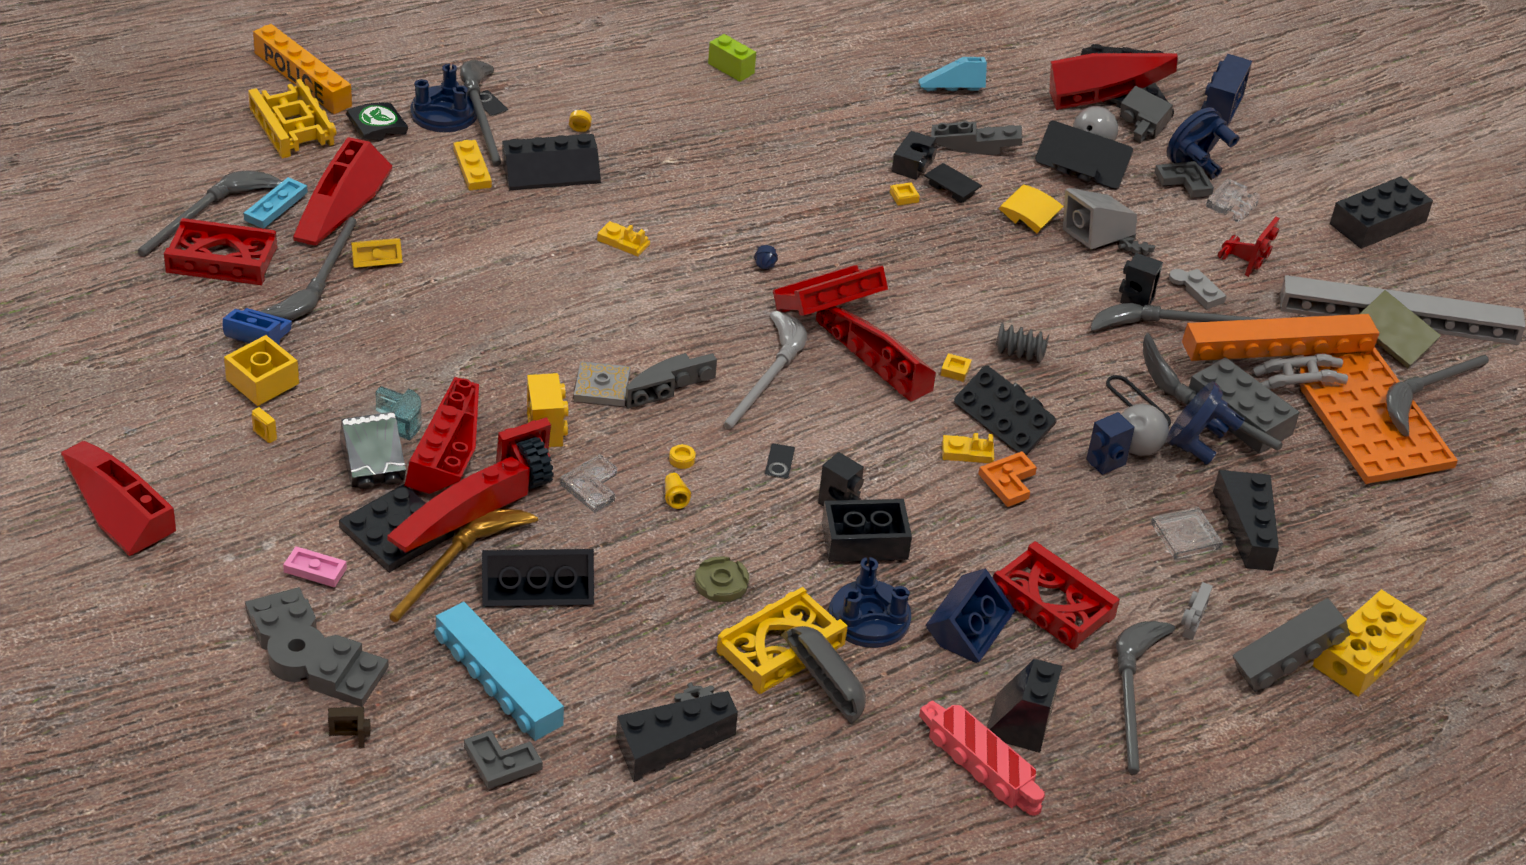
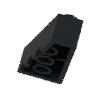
M1219 470L1213 494L1220 501V510L1223 515H1226L1229 522V531L1236 538L1235 544L1245 568L1272 571L1278 554L1279 544L1271 475Z
M729 691L618 715L616 740L633 782L643 779V774L652 770L657 772L666 768L667 763L677 758L683 760L690 757L691 752L699 748L707 749L736 735L738 711Z

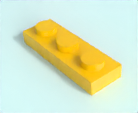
M476 140L453 142V150L469 191L492 188V179Z

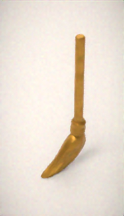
M497 509L465 524L464 528L453 537L452 545L389 614L390 620L398 622L456 555L471 546L476 538L487 537L511 527L536 523L538 518L522 510Z

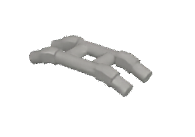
M1328 354L1270 359L1264 362V364L1253 368L1256 377L1280 369L1283 370V374L1272 376L1268 380L1261 382L1269 390L1290 384L1319 381L1346 384L1348 381V375L1328 369L1318 370L1317 366L1342 367L1343 359L1332 357V355ZM1307 366L1309 373L1294 374L1292 369Z

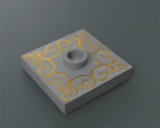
M580 361L574 401L625 407L626 386L629 383L631 366Z

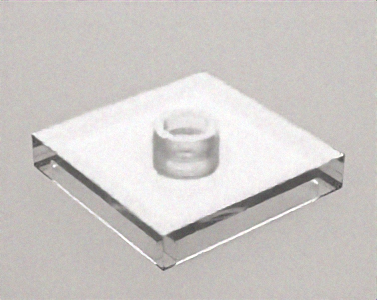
M1200 507L1152 517V526L1174 559L1222 549L1223 541Z

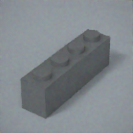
M1326 598L1232 656L1240 674L1252 690L1257 692L1262 688L1269 687L1281 676L1294 672L1298 666L1306 661L1317 658L1331 646L1342 643L1346 637L1350 636V632L1345 618L1329 598Z

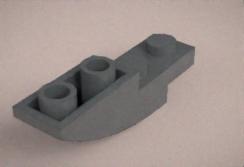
M976 121L939 123L932 125L931 137L936 138V144L951 150L972 154L1001 155V147L1022 146V125L977 129Z
M684 353L651 366L626 386V408L629 409L674 397V389L715 379L717 358L711 353L690 359Z

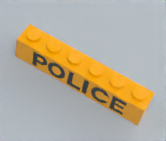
M265 25L253 31L255 54L295 85L296 80L301 79L304 85L309 87L313 98H317L318 103L332 114L352 107L351 84L274 25Z

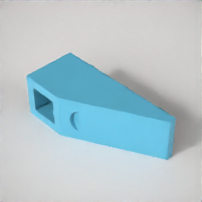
M961 57L920 78L919 85L927 91H935L937 88H945L949 91L967 88L970 91H978L980 88H986L987 61L984 57Z

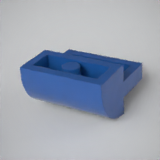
M249 308L243 311L234 309L223 318L224 335L246 343H251L267 335L279 345L280 339L291 330L292 326L291 320Z

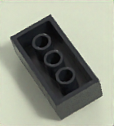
M1400 176L1336 202L1330 225L1362 249L1427 222L1433 200L1423 191L1412 185L1407 179Z

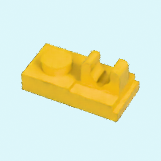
M609 221L597 233V241L637 257L650 245V240L645 236V231L641 229L638 233L634 232L632 225L626 228Z
M400 238L351 242L354 268L403 263Z
M974 433L972 438L943 435L942 460L992 463L994 462L993 435L988 434V439H978V433Z

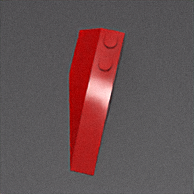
M509 457L466 477L410 515L387 535V540L404 552H408L528 495L530 468L517 459Z

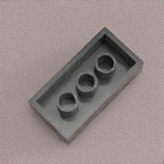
M1226 357L1191 376L1189 387L1196 392V395L1208 383L1214 381L1220 386L1219 389L1223 391L1222 399L1228 403L1227 406L1245 418V422L1280 441L1293 435L1300 412ZM1230 427L1228 429L1259 454L1271 448L1240 430L1234 432Z

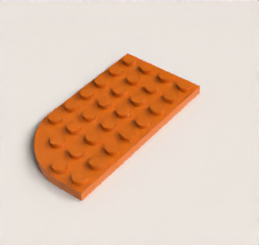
M1375 347L1373 351L1328 354L1332 355V357L1343 359L1341 368L1317 366L1319 371L1328 369L1348 375L1346 384L1322 381L1299 384L1302 393L1365 484L1456 468L1457 458L1414 400L1412 401L1409 413V436H1403L1393 424L1387 410L1386 395L1389 387L1400 381ZM1313 354V355H1304L1303 357H1306V356H1316V354ZM1307 366L1300 367L1298 374L1309 373Z

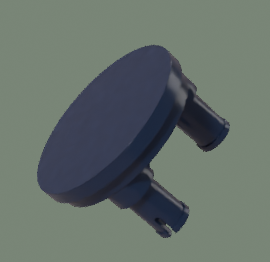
M450 63L442 66L443 81L441 85L429 87L428 81L424 79H419L414 83L415 97L410 107L411 117L417 125L426 130L442 133L456 132L471 126L477 119L472 100L467 96V87L459 85L457 82V66L452 64V70H450Z
M1204 108L1193 113L1176 129L1167 146V157L1172 163L1195 161L1198 166L1202 167L1214 179L1220 175L1222 167L1210 158L1209 152L1214 148L1219 139H1222L1231 148L1238 143L1240 137L1228 127L1227 122L1222 119L1221 114L1216 109Z
M1214 381L1202 388L1184 408L1169 430L1166 439L1168 444L1180 447L1186 453L1191 452L1204 462L1205 465L1212 461L1216 451H1213L1199 440V434L1206 427L1220 439L1224 436L1222 433H1226L1229 427L1236 432L1245 420V418L1227 406L1228 403L1222 399L1223 391L1219 389L1220 386Z
M869 557V565L866 566L867 558H864L861 561L860 575L856 578V581L846 584L833 596L829 605V614L836 620L841 619L847 625L846 641L867 648L886 647L901 640L910 628L911 609L908 604L910 592L904 586L893 587L878 581L876 578L877 560Z

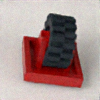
M548 418L533 420L527 424L508 428L498 433L496 463L513 457L529 467L528 488L530 489L550 483L553 480L552 477H554L552 472L553 465L550 463L552 460L548 451L551 423Z

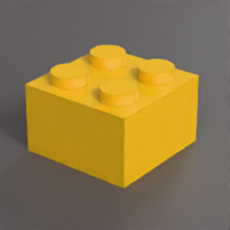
M267 335L224 356L226 380L257 406L299 384L298 360Z
M558 373L527 375L528 422L547 417L551 423L549 447H562L563 436H568L567 420H564L569 414L568 401H563L566 397L565 384H560Z

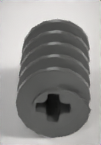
M1001 322L996 346L998 347L999 354H1002L1007 348L1008 356H1012L1015 350H1017L1018 358L1021 359L1024 353H1026L1027 360L1031 361L1034 355H1036L1037 363H1041L1046 353L1049 335L1046 339H1043V334L1040 331L1036 337H1033V329H1030L1024 335L1023 327H1020L1017 333H1015L1013 325H1010L1006 331L1004 323Z

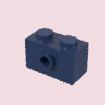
M1119 412L1094 422L1086 460L1102 475L1126 465L1135 427Z

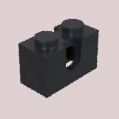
M910 131L894 153L891 172L917 180L921 173L926 172L929 162L935 159L937 148H934L936 138Z
M1136 253L1131 261L1127 260L1123 269V274H1126V277L1122 280L1119 292L1122 293L1120 303H1134L1143 307L1151 305L1155 299L1163 262Z
M840 452L822 465L818 504L824 507V501L861 500V492L859 490L864 483V466Z

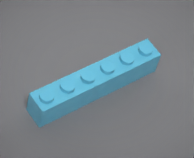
M465 602L436 615V629L434 633L437 640L451 650L456 661H461L473 679H478L486 693L490 697L493 696L500 703L502 710L507 715L510 714L517 721L522 732H527L536 741L563 726L564 706Z

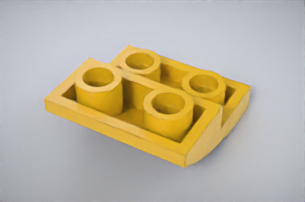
M1023 184L998 209L1015 224L1021 219L1028 227L1038 233L1064 206L1048 194Z

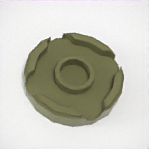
M725 556L712 557L704 560L700 567L696 569L694 577L695 587L702 596L709 600L731 602L739 599L746 593L749 586V573L746 567L739 561L737 563L730 561V558Z

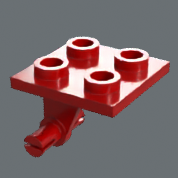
M1275 216L1259 236L1256 244L1240 242L1238 236L1232 235L1229 240L1222 244L1218 257H1222V260H1225L1229 254H1233L1248 261L1245 275L1249 277L1254 270L1258 271L1264 258L1267 259L1271 254L1273 246L1270 244L1279 233L1280 229L1277 228L1280 218Z

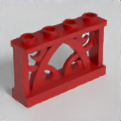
M182 218L169 248L166 247L164 251L166 273L262 286L265 280L264 275L274 252L277 250L276 231ZM217 245L231 246L237 252L219 255L212 254L208 249Z
M852 265L773 290V296L777 311L783 313L789 310H799V315L804 316L888 290L883 266L878 265L869 269H859L857 265Z
M1036 541L1028 546L1027 551L993 574L994 581L1013 608L1073 650L1106 622L1110 623L1116 617L1120 601L1118 597ZM1028 567L1031 569V572L1027 573L1023 570ZM1012 578H1023L1016 580L1015 582L1011 580ZM1038 586L1050 589L1059 588L1066 593L1065 599L1068 605L1043 602ZM1093 612L1094 615L1088 618L1086 614ZM1076 616H1079L1083 623L1079 627L1075 624Z

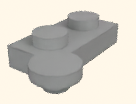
M1173 269L1170 272V281L1175 285H1186L1185 290L1205 309L1225 303L1226 295L1199 269L1189 272Z
M1202 582L1199 592L1193 591L1188 605L1192 608L1185 610L1181 624L1184 625L1182 637L1194 639L1208 605L1212 585Z

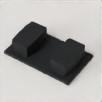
M945 163L940 164L924 175V177L929 179V185L936 189L943 187L952 192V198L960 203L972 197L975 191L982 187L981 184Z

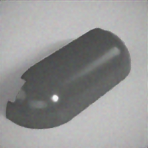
M807 626L794 627L784 632L782 637L849 723L852 724L858 720L866 705L865 690L861 682L826 637L818 630Z

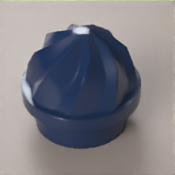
M762 245L757 248L754 259L759 268L764 270L770 269L778 261V254L774 247Z

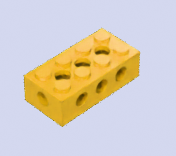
M1381 589L1346 620L1350 636L1346 637L1342 643L1333 645L1323 651L1320 656L1314 659L1312 666L1359 697L1419 642L1427 618Z

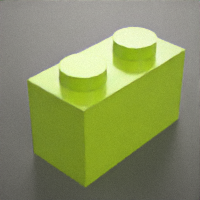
M725 34L709 42V65L739 82L755 74L756 51Z

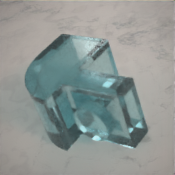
M380 386L375 392L376 411L380 413L395 411L399 437L411 440L422 425V407L419 395L411 389L401 394Z

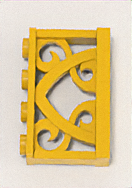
M801 587L794 592H789L775 603L768 604L752 616L745 617L731 628L724 629L718 635L716 652L720 656L725 657L753 684L752 688L760 695L806 668L792 648L787 649L781 646L765 648V638L769 630H789L798 626L811 627L821 632L833 648L837 650L845 645L847 625L841 619L836 620L807 594V590L804 587ZM803 610V611H805L810 617H809V619L805 622V621H802V617H803L802 612H801L799 615H796V616H795L794 614H796V613H798L799 611ZM816 621L821 627L814 625V622ZM741 645L742 650L755 651L750 653H742L737 649V647ZM756 659L759 666L756 667L750 660Z

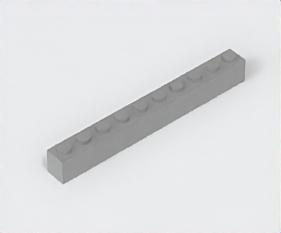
M1285 275L1280 292V311L1312 316L1360 314L1386 290L1439 334L1519 345L1525 330L1524 312L1521 308Z

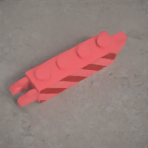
M932 700L920 708L919 716L930 728L929 738L936 746L941 747L957 764L970 772L976 781L985 785L994 793L998 800L1003 801L1011 809L1017 805L1023 811H1026V814L1036 816L1041 813V804L1044 801L1045 794L1035 783L1036 769L961 705H952L945 709Z

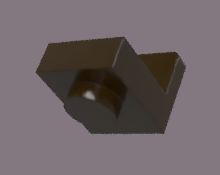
M364 707L328 708L329 736L358 735V747L365 748V737L371 736V720L365 719Z

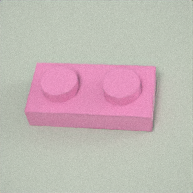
M295 546L283 564L284 573L336 587L347 569V563L341 559Z

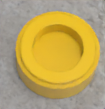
M576 110L570 114L569 126L571 129L577 132H585L590 129L592 117L588 112Z
M683 444L672 447L669 454L670 464L678 469L692 467L695 463V450Z

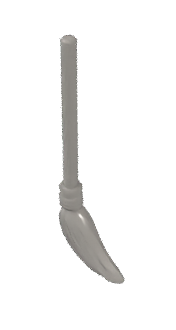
M779 311L770 313L771 319L777 326L782 347L776 355V361L724 422L726 429L731 430L784 365L788 366L797 355V352L804 348L807 341V332L803 324L796 317Z

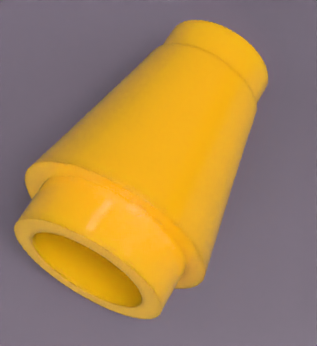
M677 473L668 474L665 477V500L667 504L675 509L686 507L691 499V491Z

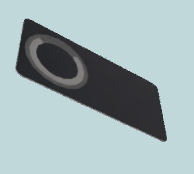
M489 90L480 93L479 96L483 108L491 116L508 110Z
M771 444L765 475L789 478L795 447Z

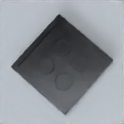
M404 484L339 519V528L389 573L455 535V531L452 530L408 552H404L389 542L387 535L426 504Z

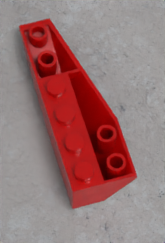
M1092 53L1051 61L1049 92L1056 110L1117 98L1129 94L1135 86L1142 89L1177 72L1178 55L1177 53Z
M347 137L312 193L294 233L293 241L316 246L377 194L393 168L390 162L371 142Z
M837 306L817 311L816 321L820 326H823L835 339L844 344L907 400L912 402L933 391L936 372L888 333Z
M454 377L409 461L404 486L431 494L461 480L476 449L479 384L465 378Z
M82 441L61 452V456L97 525L129 556L176 532L174 508L143 478L116 457L86 441Z

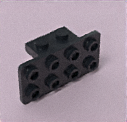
M1053 120L1048 124L1035 159L1040 164L1056 169V172L1066 176L1072 174L1077 176V179L1086 183L1092 181L1118 189L1131 160L1133 148L1129 145Z
M987 365L983 366L954 398L957 406L1017 453L1022 451L1025 455L1029 454L1057 422L1055 416L1044 409L1043 404L1034 396L1030 398L1025 394V390L1020 385L1010 383Z

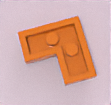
M1021 451L979 467L978 475L1002 502L1009 507L1029 499L1031 491L1020 480L1035 475L1037 467Z

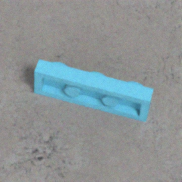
M289 177L286 178L243 213L244 221L264 229L308 193L307 185Z

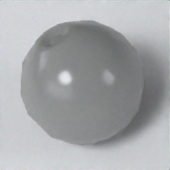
M1091 106L1082 110L1076 116L1073 123L1075 128L1114 141L1118 135V123L1115 116L1108 109L1101 106Z
M1144 403L1136 404L1125 409L1121 414L1135 427L1129 453L1138 456L1152 455L1159 451L1166 443L1169 433L1168 421L1164 414L1156 407Z

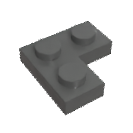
M1195 161L1156 165L1155 174L1162 186L1184 184L1191 197L1213 195V185L1202 167L1198 166Z
M491 730L464 739V748L487 789L543 770V762L531 741L503 751Z

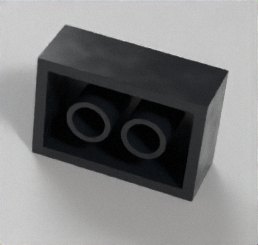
M904 499L824 501L822 529L828 562L862 561L864 558H867V561H869V557L877 561L909 560L912 534Z

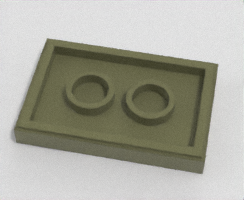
M1386 290L1360 313L1369 314L1377 327L1379 336L1376 343L1408 369L1441 337L1438 332Z

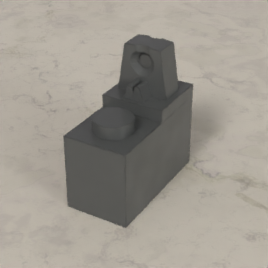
M1135 86L1121 102L1120 117L1124 118L1127 122L1135 124L1136 129L1133 140L1142 143L1148 135L1156 138L1171 120L1173 104Z

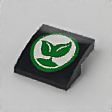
M368 103L346 111L347 117L363 139L383 141L386 133L406 135L409 128L392 103Z

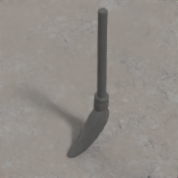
M466 61L461 66L460 77L464 82V86L468 89L467 96L472 100L492 164L499 166L501 159L479 96L481 93L479 88L480 82L485 76L494 72V67L483 61Z
M237 171L225 175L219 183H216L207 190L203 198L138 249L139 255L146 256L176 232L182 218L192 219L209 204L218 202L227 196L228 193H242L264 188L274 189L282 181L271 174L259 171Z
M353 217L347 219L316 278L311 279L306 289L300 290L280 303L260 310V312L287 320L310 312L316 306L319 297L323 293V289L326 286L325 281L357 223L356 219Z
M1123 303L1108 307L1097 313L1091 324V332L1113 325L1134 323L1141 319L1157 322L1160 319L1216 322L1267 318L1161 309L1160 306L1145 305L1143 307L1134 303Z
M1147 333L1143 340V356L1148 372L1158 388L1165 394L1175 396L1176 399L1188 405L1196 396V392L1185 384L1180 383L1176 373L1160 354L1153 338ZM1245 421L1238 429L1276 451L1282 448L1283 444L1280 440Z
M1481 355L1421 378L1415 376L1403 382L1392 384L1386 395V404L1389 416L1398 431L1405 437L1409 436V413L1413 394L1422 391L1425 386L1487 364L1489 362L1488 356Z
M1144 621L1131 625L1123 630L1116 642V649L1119 655L1118 672L1122 676L1128 772L1131 774H1137L1140 771L1133 675L1136 674V659L1143 655L1157 640L1175 631L1174 625L1165 622Z

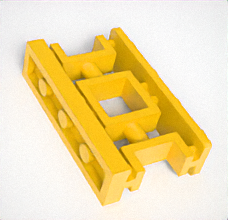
M301 79L296 80L295 87L292 84H288V92L270 96L266 90L261 91L262 94H260L257 88L248 90L250 110L282 159L291 157L290 149H293L295 152L299 151V143L317 139L321 145H324L325 141L329 146L334 145V136L337 134L333 122L330 123L325 110H321L317 98H313L309 87L305 86ZM301 114L302 116L295 119L285 120L286 117H291Z

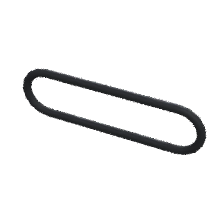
M1113 375L1107 378V387L1129 407L1132 404L1111 386L1110 381L1112 379L1125 381L1149 404L1160 410L1168 421V427L1170 426L1171 418L1127 378L1121 375Z

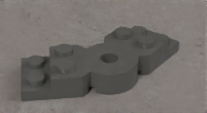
M300 587L245 601L247 614L261 648L268 650L269 667L275 676L284 681L301 682V678L306 677L311 690L363 707L389 668L388 659L362 651V643L339 635L324 637L317 629L315 614L308 598H304Z

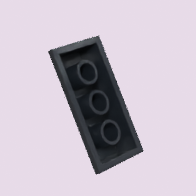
M583 133L569 136L558 135L556 137H535L502 141V164L509 191L601 183L598 147L594 134Z
M594 549L482 550V606L594 604Z

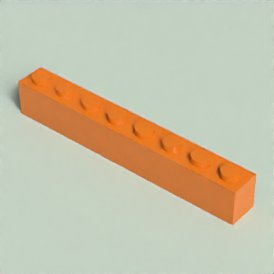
M1369 314L1187 323L1182 343L1191 361L1221 360L1225 357L1227 359L1368 352L1373 351L1379 331Z

